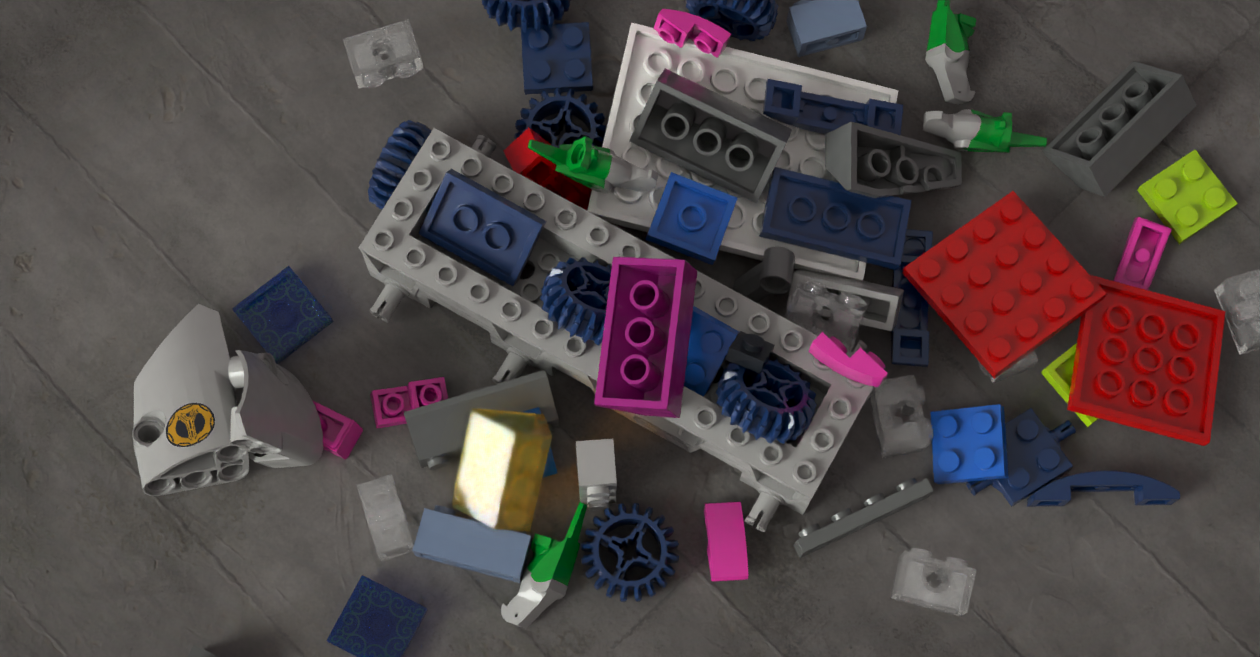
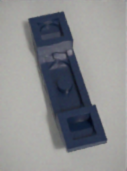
M768 79L766 81L763 114L790 126L821 134H827L852 121L901 135L903 105L876 99H869L864 104L802 92V85Z
M907 229L901 264L897 270L893 269L892 287L904 290L897 324L891 331V363L895 365L928 367L930 332L927 331L928 302L903 275V269L932 248L933 231Z
M1092 471L1067 476L1044 486L1027 499V507L1064 506L1071 500V492L1134 491L1135 505H1172L1180 499V491L1168 484L1144 475L1122 471Z

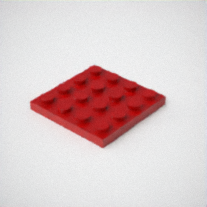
M1014 191L1004 196L903 269V275L994 379L1104 300L1107 294Z
M1091 275L1107 294L1104 300L1081 316L1067 410L1201 446L1207 445L1211 438L1226 311Z

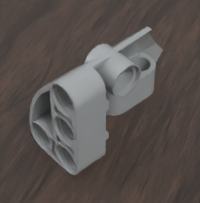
M235 350L238 355L233 356L229 361V378L235 388H243V393L239 405L231 409L230 444L247 450L251 460L270 468L308 466L316 463L323 453V433L318 412L307 390L289 370L276 364L275 359L270 353L256 354Z

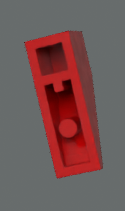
M528 127L503 150L513 171L587 210L592 189L557 172L556 164L529 149V140L551 145Z

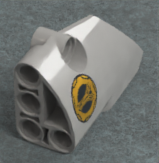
M200 304L195 306L163 340L134 382L133 445L142 489L149 496H161L234 482L244 478L249 473L248 451L230 444L231 409L238 405L234 392L236 388L232 385L229 378L228 367L230 357L218 311ZM154 440L152 443H145L146 441Z

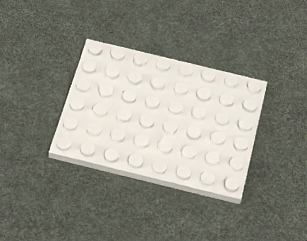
M631 23L602 147L614 151L616 156L647 171H656L658 173L657 184L655 188L647 192L619 187L612 188L608 193L592 190L587 211L609 223L648 232L672 172L738 198L719 250L763 261L766 249L776 246L784 247L791 250L795 255L794 269H803L863 281L866 262L759 237L771 176L756 203L629 142L655 83L665 68L767 118L770 117L763 114L766 81L768 79L802 85V92L864 104L869 99L896 103L899 90L726 47L722 54L716 58L711 53L707 54L699 50L691 39L680 48L674 43L671 44L664 41L655 29ZM772 119L792 129L775 167L838 182L825 168V134L800 129Z

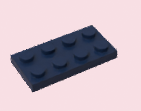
M775 167L771 175L759 237L897 270L901 264L912 200L895 196L872 198L846 191L839 182Z

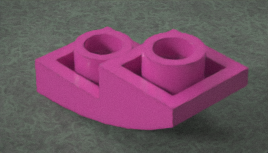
M662 9L659 12L653 28L668 43H674L682 48L691 39L699 50L707 54L711 53L716 58L725 50L731 33L704 18L671 9Z
M823 332L812 342L808 351L833 371L865 385L879 387L888 375L884 370L885 364L874 353H866L860 347L849 357L846 354L848 351L841 341L834 336L828 338Z
M444 377L411 381L407 386L371 391L370 397L376 429L406 424L405 411L448 399Z
M741 502L705 504L704 518L708 537L707 555L711 581L747 580L749 576Z

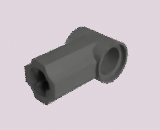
M778 246L766 249L763 261L734 281L733 290L756 303L770 294H784L791 289L795 263L794 253L787 248Z

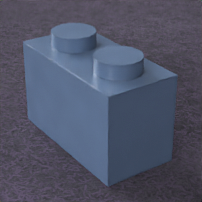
M800 0L789 7L786 19L798 57L861 41L867 29L858 0Z

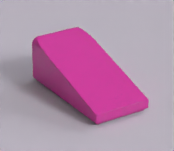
M1135 217L1113 281L1149 290L1172 229L1141 217Z
M314 402L321 422L323 449L343 459H347L361 436L363 428L354 420Z

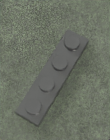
M915 477L897 485L895 487L897 492L886 498L883 493H879L863 502L865 508L852 513L851 509L848 508L831 517L833 523L820 528L817 523L803 529L798 533L800 538L793 545L799 558L928 498L934 491L927 478L920 482H917Z

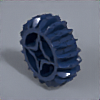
M571 0L481 1L484 9L487 10L489 18H496L498 26L508 24L510 31L520 27L525 34L528 28H535L539 32L541 25L551 28L554 20L562 21L564 12L569 10Z
M686 0V8L690 14L704 18L731 33L730 37L738 38L740 41L743 39L749 41L761 40L768 36L771 29L774 28L779 7L775 0Z
M558 87L554 91V97H549L548 93L543 90L541 102L531 97L529 100L531 109L522 108L520 114L523 119L517 120L515 123V127L519 131L514 134L515 139L529 127L557 148L563 144H573L574 141L585 136L593 139V146L602 147L607 127L602 125L605 122L604 114L596 113L598 110L596 102L587 104L585 93L580 95L578 99H575L574 90L571 88L567 92V96H561V90ZM559 113L555 119L544 120L549 115ZM574 115L581 119L590 133L584 132L581 127L575 126L571 122V116ZM565 123V130L567 133L563 134V137L560 138L559 145L557 146L556 136H558L560 134V131L563 130V126Z
M411 120L404 121L399 127L394 129L393 135L388 137V141L377 159L376 166L372 170L373 175L369 181V201L382 210L430 135L432 130L426 125L419 122L415 123Z
M584 257L579 261L569 258L567 262H559L547 274L540 299L543 301L542 309L549 313L548 320L557 322L558 330L565 329L570 332V338L576 335L581 337L584 343L589 339L593 340L597 345L602 343L611 277L610 265L602 266L597 259L592 263L588 262Z
M777 358L773 361L769 360L760 374L735 363H730L728 368H725L716 391L718 395L717 404L723 407L721 414L731 417L730 425H738L742 428V434L749 432L754 435L756 440L763 437L770 444L775 439L783 444L788 439L796 440L798 436L804 433L805 429L809 428L816 412L817 404L814 401L816 393L810 390V382L801 379V372H793L790 369V364L784 366L778 362Z
M621 503L618 504V516H614L612 510L606 508L604 514L608 521L604 522L596 516L593 518V523L599 530L595 531L590 528L585 530V536L593 540V542H582L581 550L591 552L592 554L583 556L581 564L594 565V567L585 572V575L588 579L599 575L600 578L594 584L596 590H600L605 584L609 585L606 597L612 598L615 590L618 589L621 590L620 601L626 602L628 591H634L635 601L640 602L642 600V589H645L652 598L656 594L652 585L654 582L662 589L667 586V582L661 574L670 577L674 576L675 570L666 563H677L679 561V555L668 552L678 548L679 543L678 540L666 541V538L674 533V529L672 526L666 527L663 530L660 529L665 521L663 515L658 516L654 522L650 520L653 508L648 507L644 516L638 514V503L633 504L632 513H626L625 505ZM636 525L633 532L626 538L607 536L610 531L619 526ZM646 531H649L654 536L659 545L660 560L651 557L652 554L647 552L642 546ZM637 538L636 554L638 558L634 559L632 556V560H627L622 568L624 551L621 548L623 546L628 548V545H633ZM600 545L608 548V551L613 553L618 559L613 575L601 563L599 557ZM633 567L650 568L653 570L652 573L642 579L635 581L623 580L627 572Z

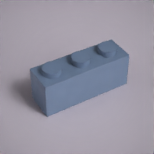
M438 505L435 506L434 510L424 508L412 550L415 556L521 583L532 542V537L526 534L525 528L513 524H505L504 528L490 525V519L478 515H470L469 519L455 516V510Z

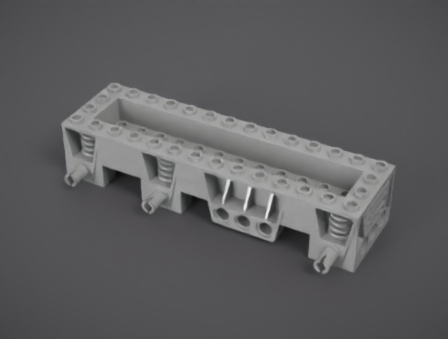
M433 128L358 247L362 252L370 276L378 279L385 285L369 312L376 318L381 316L382 321L389 323L392 314L403 297L414 299L430 309L437 302L489 331L491 343L506 350L508 355L492 379L496 384L519 378L526 365H531L540 370H545L551 376L555 374L556 370H559L590 387L594 394H596L602 343L597 345L590 339L584 343L582 338L576 335L570 338V332L565 329L558 330V323L548 320L549 313L542 309L543 301L540 299L547 274L559 262H567L569 258L579 261L584 257L588 262L592 263L597 259L602 266L610 265V269H612L613 257L675 258L494 161L490 156L497 148V145L489 138L487 142H484L485 136L478 135L473 146L470 148ZM453 169L547 221L527 261L535 269L534 274L530 278H519L518 282L511 286L419 234L448 170ZM697 271L693 306L739 332L759 335L765 341L774 344L775 347L769 360L773 361L777 358L778 362L784 366L790 364V369L793 372H801V379L811 383L810 390L816 393L814 401L817 406L809 428L805 429L804 433L798 436L796 440L788 439L785 444L780 443L776 439L770 444L763 437L756 440L754 435L749 432L742 434L740 426L730 425L731 417L721 414L723 407L717 404L718 395L716 391L718 383H712L704 397L684 386L680 418L644 416L615 409L611 410L689 453L702 449L742 471L740 481L755 488L760 493L744 521L753 527L758 516L761 514L762 517L756 529L765 532L779 505L787 506L801 515L804 514L873 386L865 385L840 375L809 353L810 346L818 337L817 335ZM851 335L846 336L843 344L848 351L846 354L849 357L860 347L864 351L867 348V345L862 340H859L854 351L851 352L850 350L856 340V337ZM725 359L720 368L722 372H724L725 368H728L729 364L732 362L727 361Z

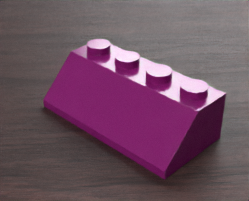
M613 257L594 405L644 416L680 418L697 280V270L686 260Z

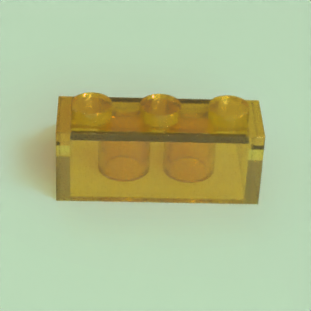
M472 408L452 498V507L493 529L530 532L552 439L544 414Z

